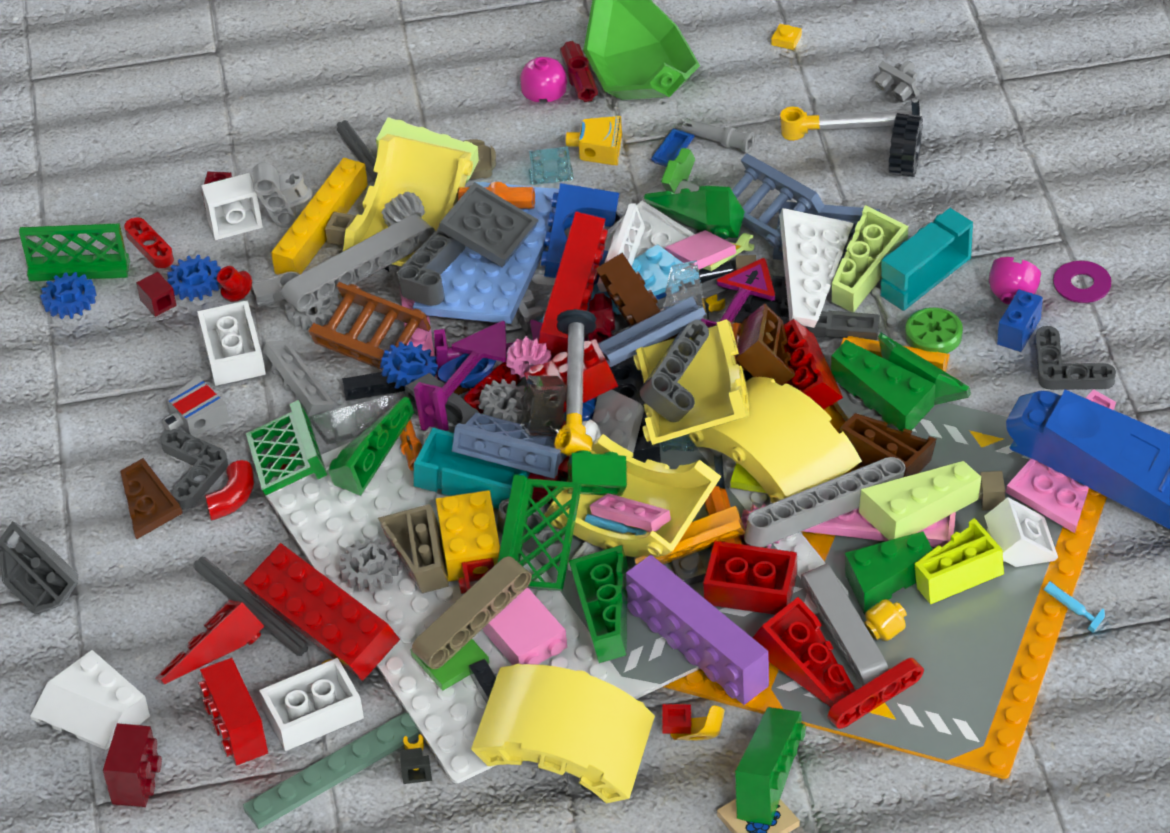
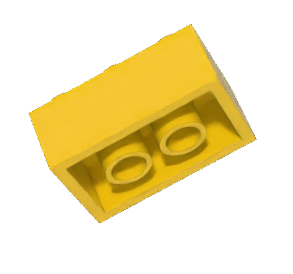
M490 490L436 498L448 581H456L459 577H463L462 562L493 558L495 566L498 562L500 544ZM480 566L475 568L473 572L483 574L488 571V568Z

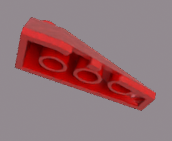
M797 597L763 624L752 638L768 650V662L829 707H832L835 703L856 690L844 667L838 664L832 653L834 648L830 640L826 641L820 627L822 625L818 617Z

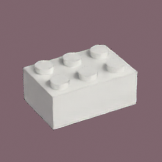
M248 300L197 311L215 386L266 375Z
M338 658L259 690L263 711L285 751L364 718L361 698Z

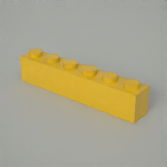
M343 157L272 250L271 255L275 274L279 275L291 271L297 272L300 275L303 273L327 241L325 228L333 212L347 214L368 186L364 163Z

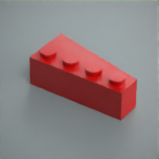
M795 319L786 323L784 328L788 342L784 345L785 353L788 351L791 355L788 366L794 370L795 376L785 384L798 389L824 410L842 399V393L814 334Z

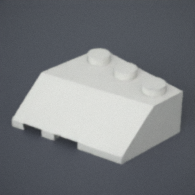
M91 650L47 682L30 717L39 723L41 721L52 725V728L58 731L66 730L71 732L78 739L107 750L110 747L117 723L140 725L150 717L145 696Z

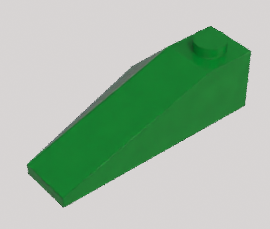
M699 186V190L693 192L688 188H684L678 194L662 191L644 195L647 204L671 219L700 231L706 230L722 239L738 238L745 211L730 187Z
M403 397L342 449L337 458L332 460L328 472L335 486L359 496L363 494L414 414L408 397Z

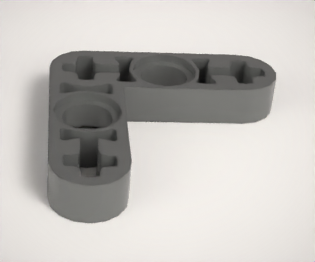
M1042 326L1036 331L1035 347L1038 381L1043 388L1049 390H1089L1113 387L1116 370L1112 365L1106 363H1062L1059 331L1052 326ZM1045 338H1049L1050 345H1046ZM1052 355L1055 359L1049 361L1045 360L1043 356ZM1077 373L1083 375L1084 378L1074 379L1071 375Z
M177 429L167 430L160 438L163 451L172 457L193 465L172 490V496L181 508L189 509L202 498L227 469V454L222 448ZM193 448L201 450L194 455L188 454V451ZM196 476H207V478L203 481H194V478Z

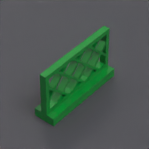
M120 223L20 227L19 229L28 266L27 276L29 281L55 280L54 276L57 275L59 278H62L66 272L68 276H72L74 272H77L78 277L86 275L87 279L128 278L130 257L129 253H126ZM115 232V237L112 240L102 236L103 233ZM87 234L90 236V238L87 241L79 238L77 235ZM53 235H62V236H64L66 239H64L62 242H60V241L56 240L55 238H53L52 236H53ZM27 236H37L41 240L35 243L28 239ZM97 240L105 246L100 250L91 244ZM72 241L81 247L75 251L67 245ZM48 242L56 248L49 251L42 246ZM110 249H113L118 253L107 254L106 252H108ZM85 250H88L91 253H93L90 255H82V253ZM36 251H37L38 253L44 255V256L32 257V255H33ZM63 251L68 255L58 256L57 254Z
M299 400L289 404L292 412L246 433L261 488L265 496L310 474L315 473L317 479L328 475L310 419ZM290 423L286 429H281L282 426ZM265 435L262 440H255V439H257V438H259V437ZM274 436H279L276 442L271 441ZM289 437H294L290 443H285ZM265 448L269 449L266 454H261ZM279 450H284L280 456H276ZM293 451H298L294 457H289ZM269 463H274L270 469L266 468ZM283 464H288L284 470H279ZM298 465H300V466H305V467H303V468H300V469L294 471L295 468H296ZM273 477H278L277 480L269 483Z
M524 475L513 476L498 562L509 556L522 566L528 564L534 574H532L531 582L527 588L563 591L582 487L580 483L527 479ZM534 487L545 488L549 493L537 503L532 499ZM564 489L573 490L572 498L562 506L555 496ZM553 499L559 506V509L546 518L540 508ZM538 511L544 520L531 530L527 525L528 517ZM564 513L568 518L567 525L557 532L551 522ZM548 525L555 535L541 544L535 534ZM533 537L539 547L526 556L522 551L523 544ZM559 539L563 545L562 552L552 559L546 549ZM541 552H544L550 561L537 571L530 561ZM554 566L558 571L556 583L545 582L541 575Z

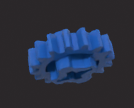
M197 255L195 259L187 256L186 261L178 260V266L171 265V271L167 272V281L173 287L174 295L179 294L180 300L189 297V300L192 302L194 297H198L201 301L203 300V295L211 297L212 290H219L217 275L221 267L217 265L216 260L210 261L209 256L201 259L200 255Z
M66 272L62 278L56 275L54 276V282L47 281V287L41 289L42 305H44L46 312L50 311L52 317L59 314L60 319H63L65 315H69L70 319H73L74 314L78 313L82 316V310H91L90 304L96 303L95 296L97 294L92 280H87L86 275L78 277L77 272H74L72 276H68Z
M401 341L398 347L390 345L389 351H384L380 368H382L381 374L382 376H388L387 383L395 382V388L397 389L401 385L406 386L428 373L435 377L438 368L436 356H430V349L423 351L422 344L414 347L413 342L410 341L408 346H405Z

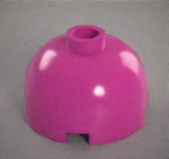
M537 57L530 60L523 67L520 75L522 94L527 99L534 102H539V99H547V102H552L561 98L566 93L567 76L564 67L558 60L551 57Z
M1014 257L995 259L988 279L991 291L1007 305H1010L1019 289L1035 294L1040 285L1041 271L1032 263L1023 259L1021 264L1013 262Z

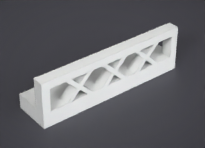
M636 203L628 205L623 222L618 223L605 263L623 252L632 266L645 229ZM599 277L597 283L600 292H606V289Z

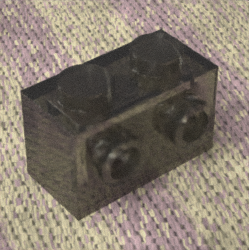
M528 376L521 426L529 436H556L561 426L564 425L565 415L563 409L564 402L567 399V386L559 376Z

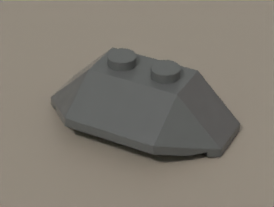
M11 522L0 537L2 582L34 614L62 606L77 586L79 574L48 544L16 522Z

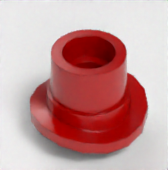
M233 266L222 268L217 275V281L222 286L221 295L227 301L235 302L243 299L252 287V276L247 271L238 272Z

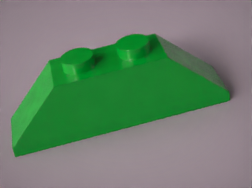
M882 332L878 335L882 358L935 383L934 405L969 398L971 391L968 385Z

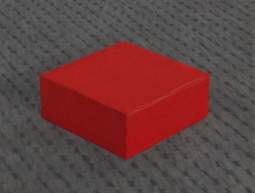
M662 704V734H691V704Z

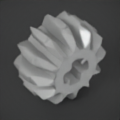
M408 191L392 198L389 203L385 204V208L381 213L385 220L384 222L390 227L413 214H417L422 218L425 210L420 198L415 193Z

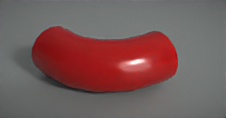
M245 460L232 462L226 469L228 478L226 485L221 490L205 495L211 521L234 513L247 502L254 489V471L250 462Z

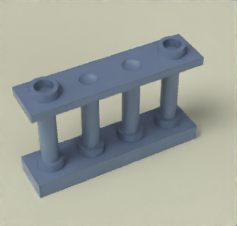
M748 153L741 159L746 170L744 171L745 175L732 189L736 198L741 195L753 180L759 179L763 183L742 207L745 211L742 225L764 237L771 246L775 248L780 246L782 248L780 225L773 229L767 224L785 202L791 199L796 200L798 204L792 210L799 212L812 209L820 213L825 205L816 191ZM776 189L780 192L759 219L749 215L770 190Z

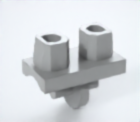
M882 61L878 65L880 74L875 79L877 88L885 92L892 84L896 87L892 90L893 96L902 102L910 95L914 97L919 95L920 90L916 88L917 73L914 72V64L912 62L897 63L893 67Z
M530 289L526 290L511 323L512 326H515L519 322L526 335L531 334L530 321H539L544 317L540 305L527 309L535 306V299Z

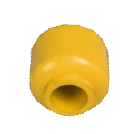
M884 599L865 613L866 621L863 623L875 640L889 641L905 629L904 617L907 614L900 603L895 602L893 604L891 601Z

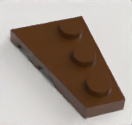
M144 458L120 471L136 540L183 514L179 503Z

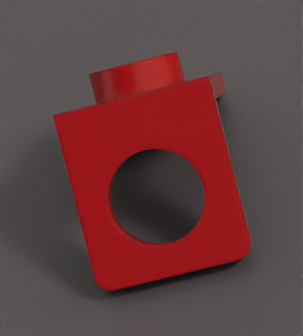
M493 558L462 562L463 577L458 578L461 594H465L471 588L470 582L479 581L487 573L476 574L473 570L477 567L485 566L488 568L487 572H489L494 567Z

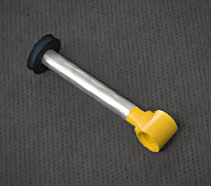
M912 99V110L807 115V112H804L801 108L791 106L783 109L780 113L781 134L785 139L795 141L808 134V130L894 126L897 113L922 116L919 108V100L918 102H913Z
M577 309L561 312L557 316L558 323L556 326L559 331L568 334L566 425L557 433L554 446L567 456H571L572 453L581 450L591 452L593 444L591 436L586 434V428L582 425L584 335L592 333L596 329L595 322L597 318L591 312Z

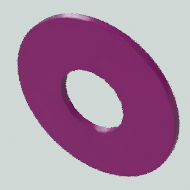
M1079 260L1068 262L1058 268L1054 274L1053 284L1056 291L1067 300L1078 303H1090L1098 301L1108 294L1111 288V277L1102 266L1094 262ZM1083 274L1091 277L1094 283L1089 288L1080 289L1071 283V279L1076 275Z

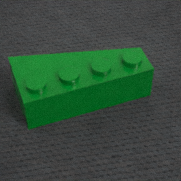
M845 340L831 355V372L835 381L853 396H859L867 408L876 410L882 415L884 422L888 423V425L893 424L898 428V431L903 432L904 428L912 431L934 407L935 383L848 340Z

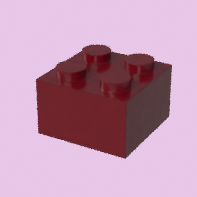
M121 723L116 725L103 767L111 802L114 805L146 807L149 796L154 794L155 774L161 770L162 757L157 753L158 743L157 739L153 737L151 726Z

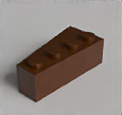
M623 252L596 268L607 294L630 327L664 310L663 308L659 310L656 305L658 301L651 290L647 291L642 276L638 271H634ZM679 333L675 334L674 336H672V337H670V338H668V339H666V340H664V341H667V340H671V339L676 338V336H677Z

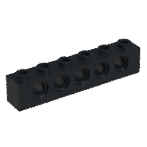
M632 356L610 367L618 384V387L612 390L639 402L644 407L646 403L640 396L643 381L640 370H637L634 357ZM644 409L632 458L643 463L647 459L661 463L659 443L652 445L651 441L647 442L643 432V426L646 425L645 418H647Z

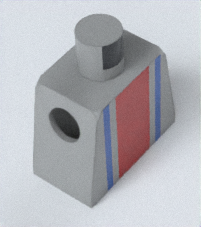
M197 376L168 399L170 415L161 420L166 431L181 427L187 434L196 436L228 422L229 417L226 403Z

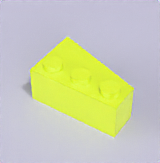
M974 518L969 522V527L961 533L955 532L951 535V541L943 547L938 545L915 563L917 589L931 605L1004 574L1002 548Z

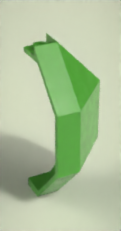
M592 0L583 51L605 92L621 100L671 97L700 67L678 26L652 0Z

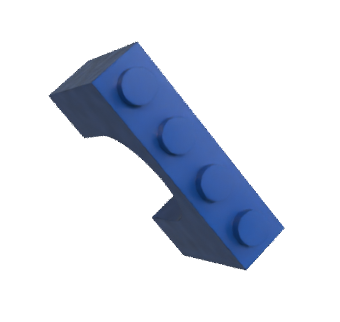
M560 183L559 193H553L551 207L556 208L555 212L550 211L548 226L552 227V231H546L544 246L549 248L548 251H543L541 266H545V277L556 278L568 239L564 231L572 225L575 212L604 218V226L612 227L615 223L619 193ZM604 250L603 258L599 263L600 266L605 263L608 251ZM599 274L597 275V279L594 280V284H593V285H595L596 283H598Z

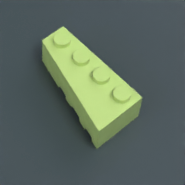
M387 118L376 138L377 152L379 140L387 134L470 152V161H473L471 175L479 161L478 146L468 141L463 142L451 138L446 134L429 131L424 127L407 124L402 120ZM471 175L467 176L466 183H468Z
M865 205L862 217L856 225L853 238L847 246V252L844 258H842L832 282V302L850 312H855L882 278V259L887 254L896 250L902 242L908 240L907 225Z
M961 461L861 489L859 513L888 540L915 534L977 501L981 476L967 463Z

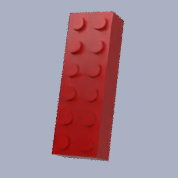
M575 212L539 335L538 343H546L547 350L551 351L550 360L559 353L568 352V334L562 333L556 327L558 323L557 316L567 310L587 311L588 309L587 304L592 296L594 280L597 279L598 275L596 268L600 266V260L603 258L608 230L604 229V218Z
M282 543L271 552L243 583L258 601L333 659L338 658L342 666L361 681L370 674L400 640L387 622Z

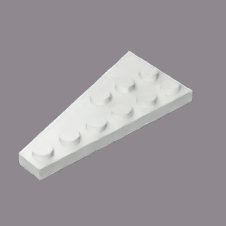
M782 208L779 218L789 320L795 319L803 326L814 328L821 314L831 282L854 223Z

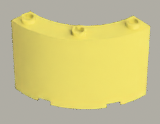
M391 134L382 137L379 140L374 172L378 173L374 186H369L362 203L364 208L363 214H357L353 222L345 230L343 251L388 228L381 213L385 208V204L389 203L392 198L397 197L398 194H404L408 191L415 193L420 198L425 210L422 219L436 231L442 219L458 202L459 187H465L467 176L471 175L473 169V161H470L471 153ZM415 252L396 261L393 265L402 267Z
M727 319L717 322L716 326L708 328L709 336L677 382L693 395L695 400L694 407L679 422H670L649 405L644 404L647 418H645L646 425L643 426V432L647 442L651 441L652 445L749 416V399L743 368L735 362L734 355L739 354L731 323ZM674 339L636 349L637 354L633 355L637 370L642 371L644 383Z
M752 377L746 381L749 399L748 417L689 434L691 441L695 443L696 447L717 450L744 467L766 491L771 503L840 477L862 462L844 432L839 434L830 424L832 418L816 402L791 385L784 384L781 386L775 383L774 379L767 377Z
M602 434L593 442L591 454L616 452L618 455L626 456L627 487L620 497L667 509L670 511L671 520L655 532H646V534L636 536L630 532L622 534L598 528L585 522L587 514L592 515L590 505L605 495L580 494L573 535L604 550L622 545L625 556L638 558L652 555L657 558L671 553L721 476L701 460L687 465H679L677 469H669L667 464L649 459L643 463L632 458V452ZM564 489L556 498L563 506L572 498V494ZM554 500L544 513L546 517L559 509ZM562 513L551 524L558 529H562L567 525L568 518Z
M514 664L500 667L471 750L487 766L521 765L523 761L538 763V768L563 775L566 771L580 778L579 784L591 790L607 804L630 798L655 715L641 701L636 700L610 683L590 676L585 671H574L538 664Z

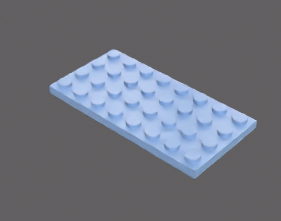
M476 182L482 187H488L491 184L487 182ZM506 184L508 187H533ZM533 187L535 189V208L521 210L537 218L539 221L534 230L503 268L465 246L464 251L441 274L445 295L444 301L434 306L415 301L413 309H419L427 316L497 323L505 321V323L511 324L542 258V253L547 247L544 246L546 231H552V227L548 226L550 211L555 212L556 209L551 207L553 193H559V189Z

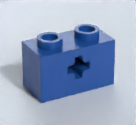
M1020 289L1017 291L999 321L997 345L1022 352L1041 320L1042 296Z

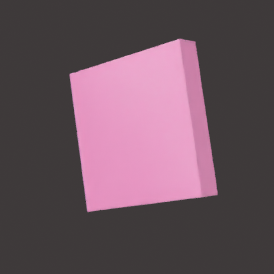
M704 230L665 247V250L691 269L697 271L736 253V246Z

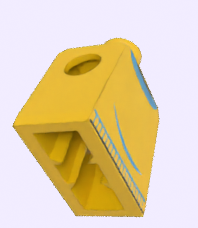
M621 116L584 119L581 123L580 132H566V146L579 147L581 160L618 166L622 140Z

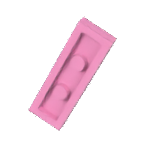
M609 493L590 505L591 514L594 516L619 522L626 526L640 528L646 532H655L671 520L670 511L667 509Z

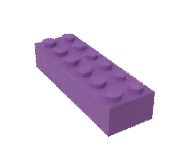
M649 555L626 572L627 606L631 614L635 617H640L646 622L652 632L659 633L665 638L671 648L678 649L685 655L690 664L697 665L705 672L709 680L721 685L731 698H736L745 705L769 686L768 650L655 557Z

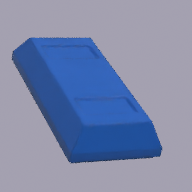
M672 129L652 156L651 161L667 167L669 160L674 161L679 155L681 148H687L695 135Z

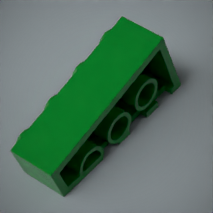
M619 545L569 560L599 663L626 656L628 603L626 572H628V563L623 546Z
M772 707L766 709L735 770L737 819L767 825L772 824L794 757L797 754L799 743L805 737L806 726L802 723L800 711Z

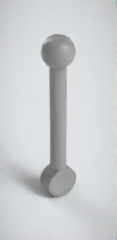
M875 287L871 290V295L876 297L887 318V326L894 328L897 326V319L891 316L880 295L881 290Z

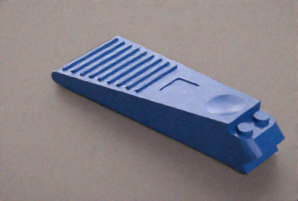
M1041 390L1021 395L1018 398L1006 421L1007 431L1013 439L1009 447L1012 451L1036 460L1170 529V434L1068 390H1064L1062 395Z

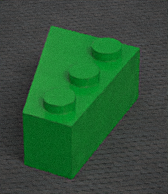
M924 531L845 553V576L864 615L881 600H889L896 591L903 587L907 589L916 583L915 563L933 550Z

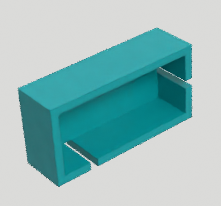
M949 208L942 214L937 215L933 222L920 228L909 240L902 242L892 253L887 254L881 262V297L902 311H905L970 260L973 221Z
M432 428L414 462V486L433 492L441 489L442 494L448 496L490 490L492 506L499 509L500 503L510 498L513 476L524 475L528 479L531 472L452 452L454 433Z

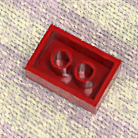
M596 339L584 341L583 403L618 387ZM568 352L559 353L552 360L544 364L534 365L529 371L524 373L546 421L566 412Z
M714 541L703 583L704 598L713 606L776 615L791 603L797 578V552Z
M231 657L200 669L202 681L198 682L203 698H205L202 699L207 715H212L213 717L212 724L216 735H221L223 739L221 743L226 756L232 755L237 766L269 754L261 717L233 658Z

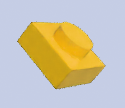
M779 23L771 38V45L794 50L802 36V28Z

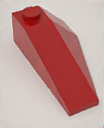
M229 600L205 623L204 626L207 628L205 633L202 632L194 636L188 642L187 647L189 650L186 653L182 651L176 655L155 679L159 683L167 684L246 644L251 645L261 636L259 631L264 625L243 602Z

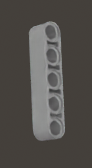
M826 563L801 574V580L807 594L859 683L864 686L888 671L889 668L882 653L831 567Z

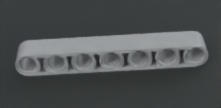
M417 214L410 215L291 279L283 286L282 297L299 312L307 311L340 293L336 286L338 282L346 285L356 284L417 251L431 237L435 229Z
M888 457L757 509L748 516L744 540L750 546L764 547L859 508L861 489L903 478L905 464L898 458Z

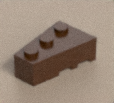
M765 303L742 321L737 347L739 354L736 355L735 359L744 371H749L754 377L772 378L775 380V383L783 386L795 376V373L788 366L791 355L788 351L785 353L784 345L788 341L783 320Z
M857 413L840 427L839 434L844 432L862 461L859 463L860 465L865 467L882 459L895 457L905 464L903 478L918 474L931 461L937 438L930 436L928 439L911 435L912 431L905 428L903 432L889 428L886 422Z

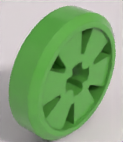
M938 307L924 308L913 313L906 322L905 337L908 344L913 348L947 354L955 350L962 341V322L957 315L949 310Z

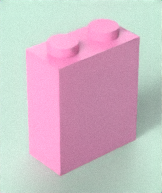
M529 588L520 593L483 628V632L512 665H539L541 662L560 654L567 648L566 630Z

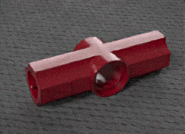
M574 41L565 42L564 46L560 48V54L569 75V83L574 87L578 99L584 102L592 101L598 95V89L589 69V60L584 57L580 44Z
M604 293L595 294L594 298L589 301L588 312L594 314L597 319L595 322L596 329L589 333L588 337L589 341L596 339L597 343L611 337L612 331H615L612 300L605 296Z

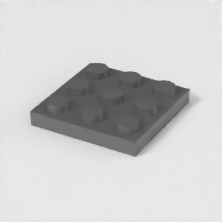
M474 182L442 219L438 230L503 268L534 230L539 220Z

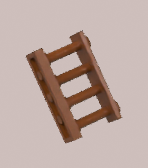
M338 282L336 286L343 298L327 325L321 326L313 323L309 333L315 344L382 370L380 364L384 350L380 349L379 345L395 319L407 323L394 345L398 347L401 341L406 346L417 328L429 332L431 326L426 314L419 309L414 308L411 310L362 291L354 284L346 285ZM352 302L364 307L349 333L341 334L336 332V328ZM373 311L386 315L370 342L364 343L357 339Z

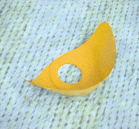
M714 705L710 708L708 716L691 718V734L670 735L674 740L700 741L713 739L720 734L725 709Z

